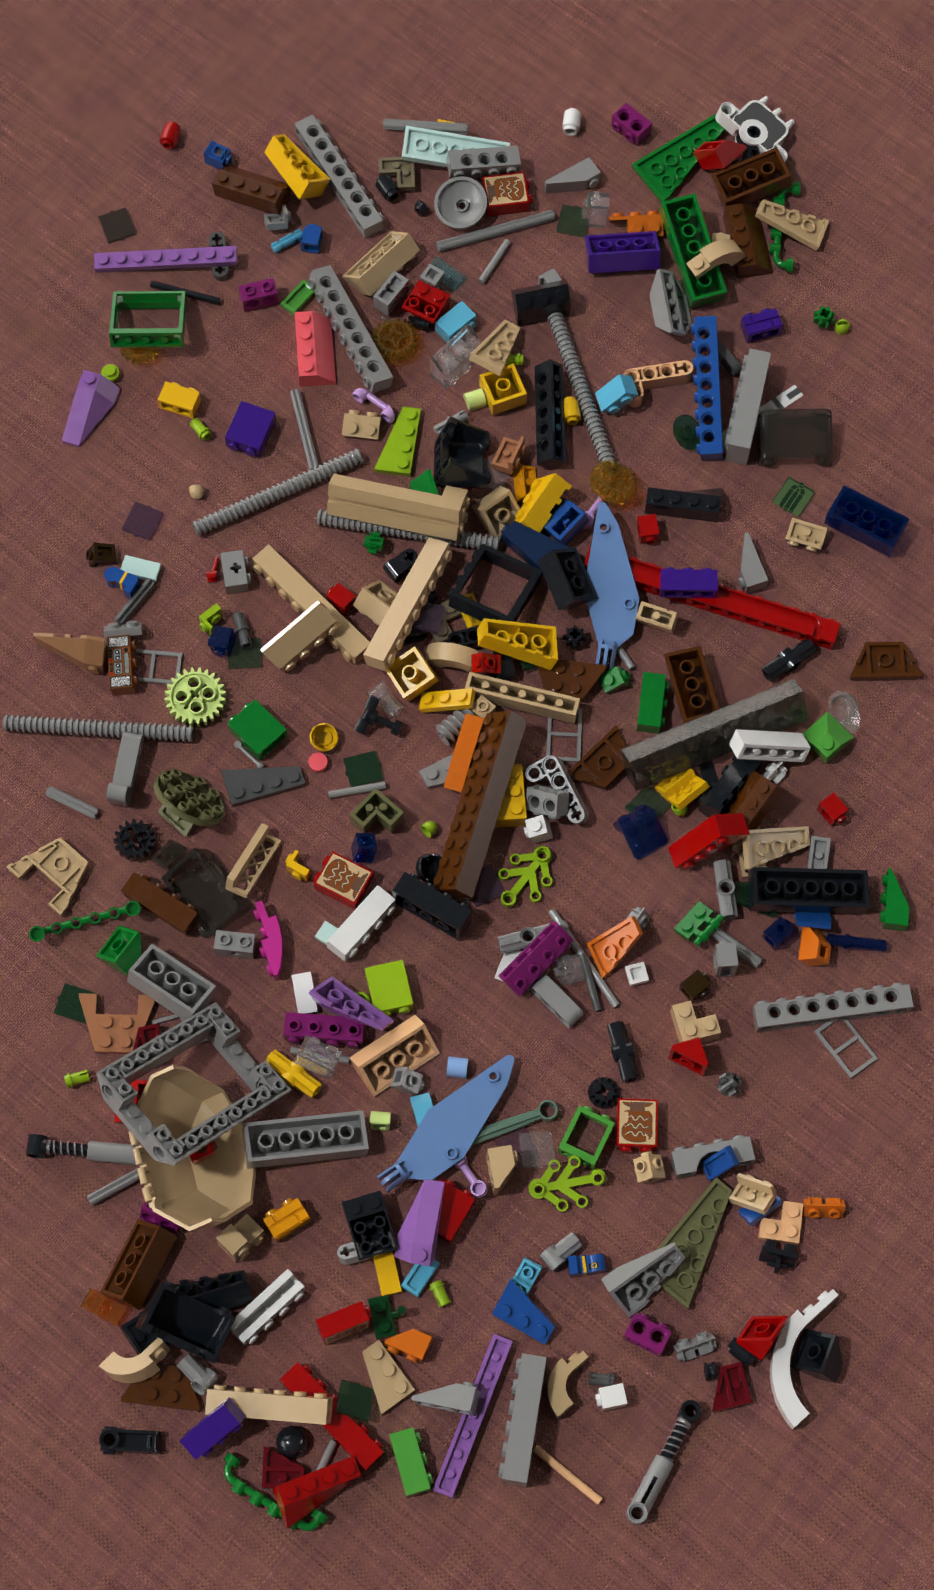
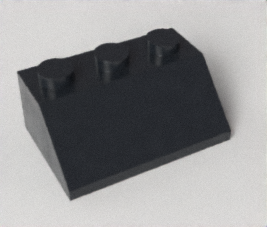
M564 280L511 290L517 326L546 321L551 314L556 312L562 313L563 317L570 316V295L568 284Z
M577 548L551 550L537 560L559 611L573 609L598 598Z

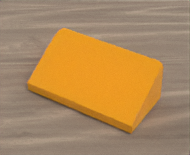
M519 464L518 468H515L513 471L516 502H523V499L531 490L532 482L536 479L535 467Z

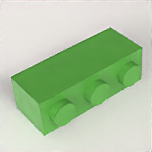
M412 1427L389 1434L406 1498L431 1491L430 1485H433L431 1473H426L424 1465L428 1463L425 1452L420 1453L418 1446L422 1444L419 1431L414 1432Z

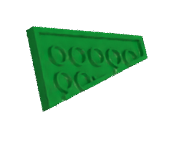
M716 114L632 164V169L660 203L670 198L699 163L693 152L704 142L717 141L726 131L716 121Z

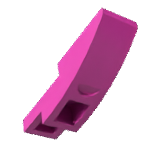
M261 900L255 903L256 910H253L256 921L260 920L262 924L260 931L264 940H261L262 947L259 948L262 958H266L268 961L266 969L269 977L273 976L274 980L277 981L279 980L283 963L281 931L276 915L268 917Z

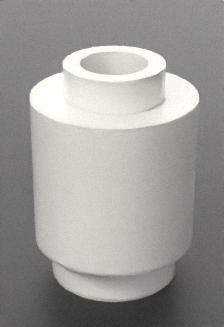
M570 108L564 112L562 129L564 134L568 136H575L580 129L582 114L576 108Z

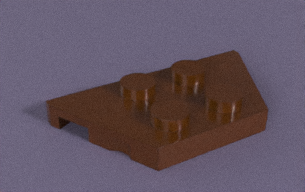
M903 641L865 642L850 675V680L923 678L922 671H919L914 658L908 653V649Z
M558 659L551 670L537 666L544 690L580 698V701L586 699L589 691L596 686L598 679L607 671V665Z
M615 725L568 771L572 780L606 789L631 765L632 761L629 753H627L624 740H622L619 727Z
M157 1363L156 1365L160 1368L159 1372L144 1381L131 1383L121 1397V1402L200 1412V1406L195 1391L191 1386V1381L174 1365Z

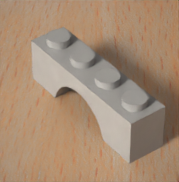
M737 1135L732 1137L733 1140L717 1139L713 1141V1144L705 1145V1142L694 1144L692 1148L686 1149L685 1146L675 1148L670 1155L675 1179L694 1176L698 1164L703 1159L716 1154L730 1145L740 1163L735 1167L753 1164L755 1155L750 1136Z

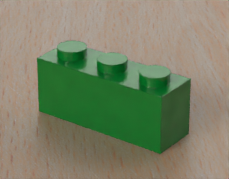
M643 672L636 731L659 734L660 727L664 728L665 716H662V710H666L667 699L663 698L664 693H668L669 682L665 681L666 674Z

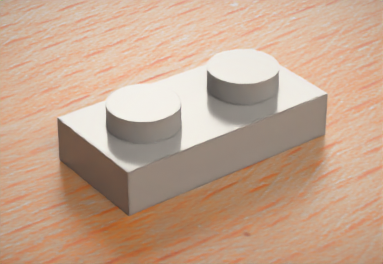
M128 621L122 625L116 622L109 623L107 626H104V638L130 634V636L142 635V622Z
M811 836L807 868L827 869L831 838Z

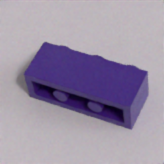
M672 567L661 569L660 597H717V570L711 568H703L702 570H695L693 568L675 569Z
M229 1397L186 1432L180 1442L195 1460L201 1455L206 1457L213 1450V1445L216 1443L218 1445L222 1444L228 1438L227 1434L230 1431L235 1433L243 1426L241 1422L245 1418V1414Z

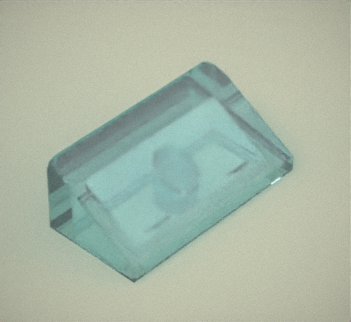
M438 256L431 263L445 272L442 277L443 283L454 291L468 277Z

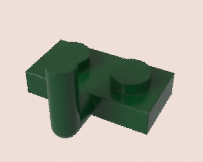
M388 1295L369 1298L368 1303L376 1340L395 1336L393 1319L404 1317L406 1315V1308L401 1305L398 1307V1310L391 1311Z

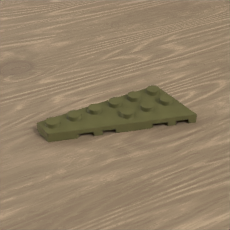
M717 1177L657 1248L658 1250L671 1243H675L685 1256V1259L671 1276H666L660 1285L661 1289L687 1310L732 1191Z

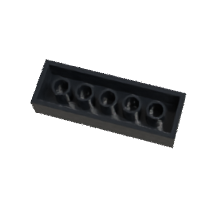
M752 867L748 873L749 911L864 914L870 908L868 870Z

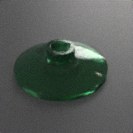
M684 414L678 416L674 421V437L684 449L694 450L697 448V444L700 443V437H696V426H699V423L692 416Z

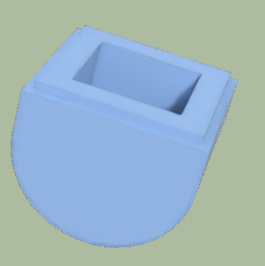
M449 1056L446 1077L466 1079L468 1058Z

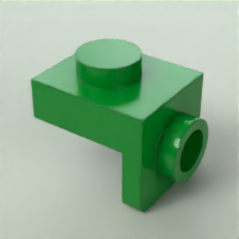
M618 666L602 674L599 678L606 694H610L622 686L629 687L632 685L629 680L631 679L629 672Z

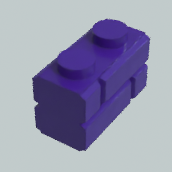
M766 308L757 314L748 313L741 318L740 327L746 342L749 343L781 334L783 324L776 308L771 310Z

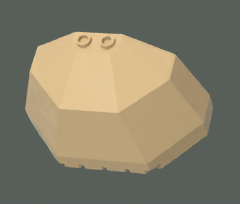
M171 1065L152 1074L137 1104L156 1128L165 1124L172 1132L171 1135L175 1140L232 1105L222 1088L189 1068L178 1065ZM243 1122L214 1140L217 1148L214 1149L216 1155L195 1165L189 1156L174 1166L155 1161L134 1135L128 1132L131 1146L135 1147L133 1154L136 1166H140L137 1171L140 1183L144 1185V1188H142L145 1203H149L152 1211L188 1231L202 1232L227 1221L253 1204L256 1168L247 1169L242 1135ZM207 1145L199 1149L198 1153H204L207 1150Z

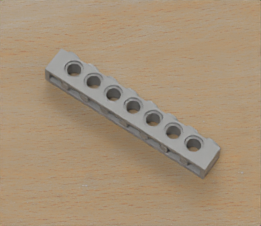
M312 114L294 123L295 134L314 163L331 179L328 184L364 239L383 230V215L381 212L376 211L373 200L367 197L363 185H359L357 176L354 172L351 173L347 161L341 158L338 147L333 146L331 143L330 135L323 131L320 120H316Z
M331 265L311 270L308 279L309 287L314 289L318 303H321L325 316L329 317L333 330L338 333L339 340L345 346L348 357L353 360L357 373H360L365 387H368L370 393L390 388L393 375Z
M894 983L891 987L877 985L868 990L856 988L853 992L839 990L830 995L818 993L814 997L808 998L806 995H801L793 1000L780 998L776 1002L770 1003L766 1000L759 1001L753 1006L752 1013L756 1032L824 1024L826 1022L911 1012L914 1006L909 984ZM885 996H893L895 1002L887 1001ZM872 998L875 1000L876 1004L870 1005L867 1003L866 999ZM847 1001H854L856 1007L848 1006ZM834 1003L837 1009L831 1010L827 1004ZM808 1006H815L818 1012L813 1013L809 1011ZM795 1008L798 1014L792 1015L788 1009ZM776 1011L779 1017L773 1018L769 1012Z

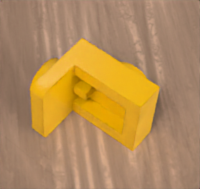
M295 850L293 854L290 853L286 858V870L291 873L294 879L307 882L310 878V870L297 863L300 853L298 850Z

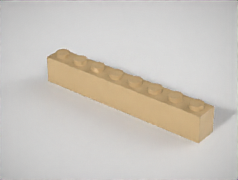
M430 537L426 541L363 654L368 666L387 671L390 665H393L398 650L402 649L406 636L412 630L413 623L418 620L422 607L427 604L429 594L435 589L439 576L443 575L444 567L452 558L449 543Z
M269 544L252 558L254 571L258 575L262 574L266 578L265 580L268 585L275 587L284 600L288 599L296 612H305L317 600L326 605L341 623L338 627L339 629L334 634L327 636L331 646L336 650L339 649L343 657L348 662L352 661L355 665L364 658L363 654L370 642Z

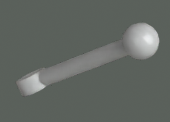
M240 741L234 743V747L240 749L257 765V768H264V764L258 762L245 750Z

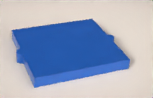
M796 912L794 914L796 926L831 929L832 917H830V913Z

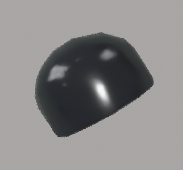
M424 854L419 857L415 866L417 876L423 882L434 883L442 857L438 854Z
M291 1425L284 1427L277 1434L275 1443L282 1455L290 1459H297L304 1456L308 1451L310 1442L305 1431Z

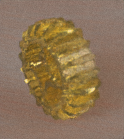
M391 317L389 322L384 319L383 324L378 323L377 328H374L371 335L385 363L390 360L391 365L394 361H397L398 364L401 363V360L407 362L408 358H413V353H417L419 335L417 334V329L413 328L412 323L407 324L406 319L402 322L399 317L396 321H393Z
M612 459L609 462L607 460L599 462L592 469L589 476V486L592 487L591 492H595L596 497H601L602 501L606 500L608 505L610 503H613L615 506L628 503L634 498L638 489V479L635 478V473H631V468H626L625 464L621 465L619 461L615 463Z

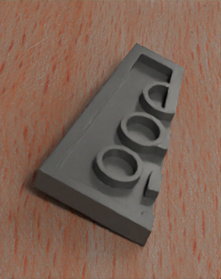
M300 766L221 770L232 807L306 786Z

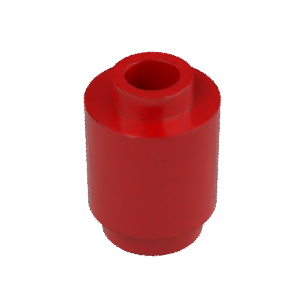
M172 121L164 125L159 139L160 144L164 148L171 149L176 147L181 133L180 125Z

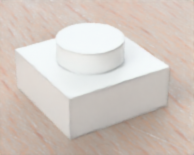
M644 962L625 966L624 969L630 987L649 982Z

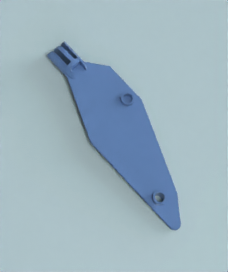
M601 502L597 508L587 568L588 576L598 598L588 602L587 605L598 642L595 664H600L601 652L604 653L602 665H607L608 656L612 654L610 660L611 670L614 668L617 648L634 634L639 596L619 524L607 504ZM603 526L607 528L604 531L600 529Z
M512 1055L505 1056L428 1110L397 1162L376 1176L378 1180L383 1179L381 1182L383 1187L389 1185L386 1188L387 1192H390L407 1179L433 1180L465 1157L508 1085L514 1063ZM495 1075L497 1078L492 1080L489 1076Z

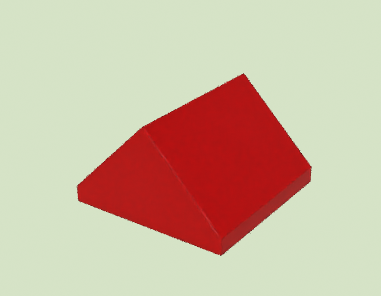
M699 1037L672 1045L668 1056L669 1060L704 1076L708 1061Z
M752 1316L736 1339V1342L762 1360L788 1322L789 1317Z

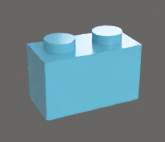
M461 301L435 322V331L450 345L454 341H459L465 332L471 331L476 326V314Z
M623 374L617 375L595 393L601 412L610 414L618 413L622 407L631 403L638 396L632 376Z

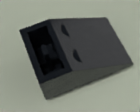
M381 1190L342 1202L359 1261L398 1249Z

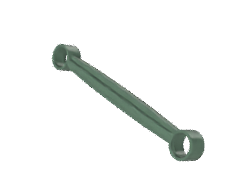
M544 1100L536 1110L484 1126L471 1146L504 1135L538 1120L551 1122L557 1117L558 1107L555 1102ZM551 1105L555 1109L554 1115L544 1117L541 1114V1107Z

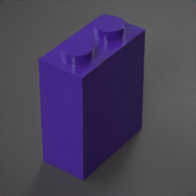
M241 401L225 436L226 446L234 451L245 452V454L251 457H261L276 423L275 412Z

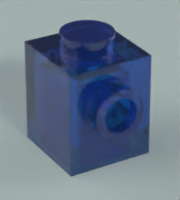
M214 626L212 635L208 638V646L212 653L218 657H224V655L231 656L237 636L232 628Z
M375 833L355 834L351 845L353 862H373L377 851Z
M780 916L763 932L762 938L776 951L793 935V925L787 919L784 920Z

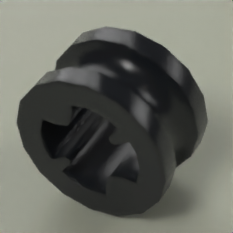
M703 1363L705 1381H709V1379L715 1381V1363Z

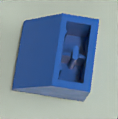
M562 497L561 503L559 505L556 504L550 511L552 516L543 527V530L554 540L567 545L589 522V519L573 502Z

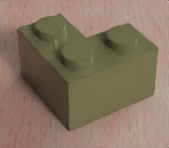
M375 788L349 814L350 823L363 834L376 822H379L392 833L404 821V812Z

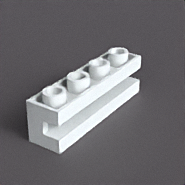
M287 1269L236 1316L230 1331L244 1346L248 1343L251 1345L258 1339L259 1336L257 1334L263 1329L266 1331L274 1324L273 1319L278 1315L280 1317L289 1310L288 1306L293 1301L298 1302L304 1296V1285Z

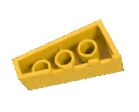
M285 134L273 135L264 153L299 200L322 196L331 179Z
M484 618L477 628L478 646L548 670H551L558 661L555 626Z

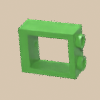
M578 1106L558 1147V1153L568 1158L576 1155L580 1158L581 1164L594 1169L615 1123L612 1122V1118L604 1114L600 1116L594 1113V1110L588 1106ZM580 1115L607 1127L594 1156L567 1144Z

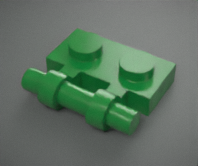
M698 901L677 924L674 931L688 942L696 937L693 943L699 947L702 943H706L709 935L721 926L720 923L724 918L720 914L712 918L715 915L714 911ZM705 925H708L703 931H700Z

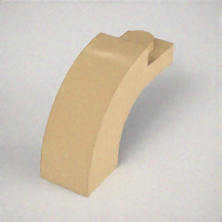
M721 239L700 249L701 253L686 264L696 279L720 264L728 263L732 267L746 256L734 240Z
M437 642L428 645L425 659L429 664L439 669L442 667H454L471 672V654H476L479 651L459 644Z
M157 1338L141 1354L132 1358L121 1357L113 1351L99 1367L106 1375L117 1382H141L160 1371L156 1364L166 1357L170 1348L162 1339Z
M584 1351L580 1354L575 1352L568 1358V1364L561 1358L550 1374L547 1398L550 1409L556 1419L573 1406V1402L566 1391V1381L575 1370L588 1360V1356Z

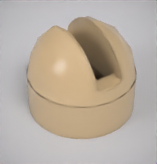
M189 486L191 497L194 499L202 498L204 486Z

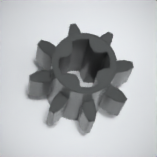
M729 1071L718 1077L720 1082L717 1084V1087L723 1095L731 1097L741 1092L739 1087L742 1085V1080L736 1073L731 1074Z

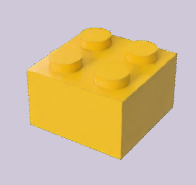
M514 363L504 366L500 376L491 371L480 374L479 386L484 392L492 415L526 404L527 393Z
M415 646L395 659L393 665H390L386 671L402 697L408 702L440 681L421 651Z

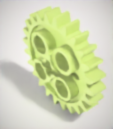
M191 667L189 673L186 669H183L184 675L177 673L178 679L171 678L173 684H167L169 690L165 691V696L167 697L164 700L167 703V710H171L170 716H175L176 722L182 719V725L189 722V725L193 726V723H196L200 727V722L207 725L208 719L214 722L213 716H220L218 710H224L222 704L226 703V699L223 698L226 696V691H222L225 689L224 684H220V678L215 679V673L209 676L208 669L202 673L201 667L198 668L197 672ZM191 683H198L196 687L190 686ZM207 693L213 694L210 698L204 697ZM181 696L186 697L184 701L178 700V698ZM195 707L201 708L198 712L192 711Z

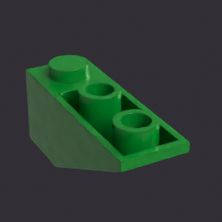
M888 868L886 874L882 876V885L885 886V890L881 893L880 903L884 905L883 911H880L879 922H882V929L906 931L909 920V905L892 868Z

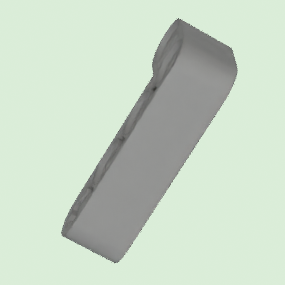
M123 732L113 781L108 784L106 799L110 804L127 807L130 805L143 746V735Z
M546 756L526 769L525 775L529 781L541 783L548 779L553 788L567 791L569 794L572 793L573 801L568 803L567 815L571 822L584 824L588 821L589 812L560 758ZM551 760H555L556 767L551 770L549 763ZM535 769H538L540 772L537 779L533 778V771ZM563 776L565 783L560 787L558 779ZM577 812H581V813H582V814L579 816L580 819H578V818L575 817V816L578 815Z

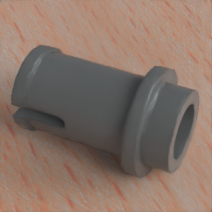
M590 1371L589 1385H614L615 1374H611V1372L605 1374Z

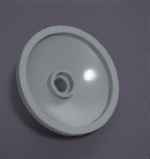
M464 176L451 178L440 186L435 195V212L441 222L450 228L466 229L472 227L482 219L486 212L487 196L485 190L480 183L472 178ZM461 205H466L464 209H460Z

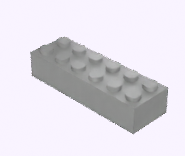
M750 348L749 354L744 355L723 453L726 454L725 461L747 465L770 361V352Z
M363 1110L243 1123L242 1127L247 1169L366 1156L369 1150Z
M522 1353L521 1359L517 1358L514 1374H518V1379H513L511 1394L515 1395V1399H510L508 1415H512L511 1421L507 1420L505 1436L509 1437L508 1442H503L501 1457H505V1462H500L498 1478H502L501 1484L526 1488L547 1357Z

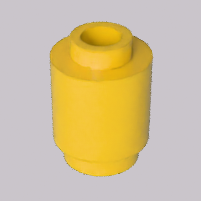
M575 397L564 398V423L576 425L581 420L579 402Z

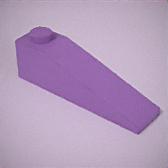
M84 370L77 386L62 442L80 447L93 432L92 429L97 423L104 419V415L108 410L115 406L121 388L101 374Z
M333 976L309 992L312 999L328 1012L381 1031L394 1021Z
M424 1179L397 1235L396 1243L398 1249L395 1250L394 1257L409 1263L431 1266L434 1263L445 1182Z

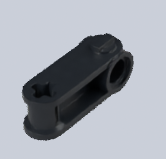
M105 1426V1429L101 1430L99 1436L100 1451L104 1455H115V1453L160 1454L159 1437L162 1436V1432L124 1430ZM114 1436L116 1439L115 1443L112 1446L105 1445L106 1437Z

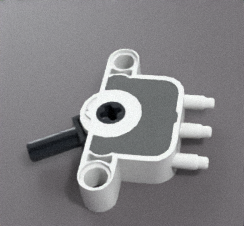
M767 96L759 101L752 100L748 102L741 110L730 102H724L716 113V121L732 136H735V142L747 146V149L742 152L741 162L775 147L778 148L784 162L787 160V152L781 145L795 121L790 119L785 123L778 117L782 112L781 108H777L772 112L765 105L769 100Z

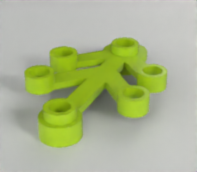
M539 846L533 853L521 855L514 853L510 856V864L516 867L521 862L533 861L529 867L502 868L499 870L498 877L501 881H507L509 877L521 876L510 891L502 893L501 904L504 907L510 908L515 905L516 896L528 880L531 891L530 901L538 903L541 900V893L538 891L535 873L539 866L543 876L541 879L542 887L550 888L552 886L553 880L550 877L548 863L552 859V852L548 847ZM545 854L546 857L544 859H541L539 855ZM516 857L519 861L513 862L512 859ZM502 872H506L508 875L506 877H502L500 874ZM548 879L550 883L544 884L543 881ZM537 894L539 898L533 899L532 895ZM510 898L512 902L506 903L505 899Z
M572 1155L558 1179L548 1182L553 1173L559 1171L561 1167L559 1160L552 1159L542 1177L530 1182L528 1190L532 1197L536 1199L544 1197L555 1204L556 1208L562 1212L567 1210L568 1202L564 1198H558L550 1192L551 1190L558 1189L573 1199L578 1207L584 1208L588 1204V1198L585 1195H580L570 1187L588 1183L600 1186L605 1182L606 1174L602 1169L596 1168L591 1171L590 1175L568 1179L572 1171L580 1166V1158ZM573 1158H576L578 1160V1164L572 1165L570 1161ZM551 1163H558V1167L556 1169L551 1168ZM599 1174L602 1176V1179L596 1181L594 1176ZM541 1186L542 1191L536 1192L535 1187ZM580 1198H584L586 1202L584 1204H579L578 1200ZM560 1202H565L566 1206L564 1208H560L558 1204Z

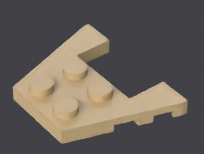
M60 837L39 848L38 851L22 857L21 860L9 864L7 869L19 880L33 866L41 871L61 889L48 905L62 917L89 863Z

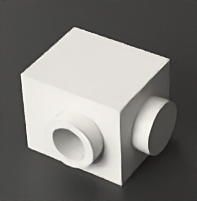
M544 815L525 820V835L535 844L553 838L549 820Z
M623 1383L598 1388V1394H595L597 1407L601 1406L602 1411L626 1407L628 1404Z

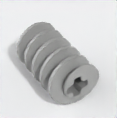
M469 709L455 710L453 715L447 717V720H442V725H436L438 736L445 745L450 746L449 739L453 742L456 741L454 735L459 736L465 714L474 715Z

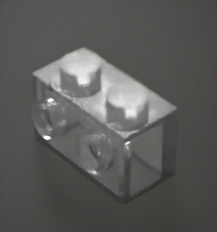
M588 192L587 199L583 201L581 219H584V226L606 227L610 193Z

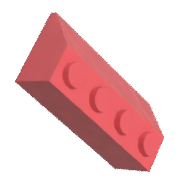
M314 311L294 312L300 387L336 384L330 319Z

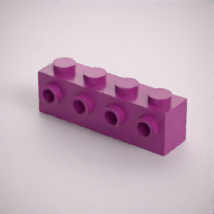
M552 921L498 977L518 996L526 993L530 985L535 980L541 978L544 971L557 961L558 956L571 947V943L574 941L573 938L558 923Z
M286 1012L283 1036L284 1040L292 1044H298L299 1041L307 1042L309 1045L327 1043V1046L338 1047L340 1044L347 1045L348 1048H358V1046H363L365 1025L342 1016Z

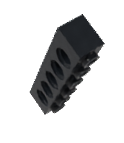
M549 359L534 366L537 465L551 470L565 464L566 457L563 365Z

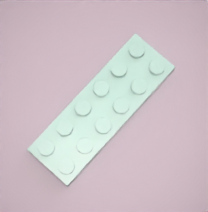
M406 126L401 160L447 167L446 158L450 150L510 146V143Z

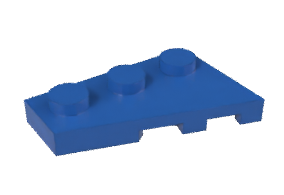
M511 1278L492 1315L545 1345L556 1325L531 1301L527 1293L520 1289L516 1284L517 1282Z

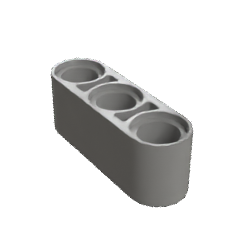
M544 974L530 987L532 993L566 1027L570 1028L584 1015L579 1006L547 975Z

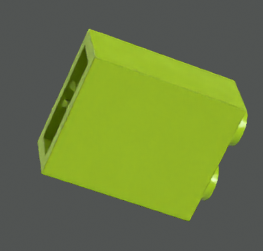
M403 960L365 968L373 1006L389 1017L394 1013L407 1014L413 1009L412 996Z

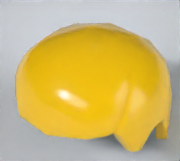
M327 723L317 724L309 734L310 743L314 749L327 752L336 746L338 732L332 725Z

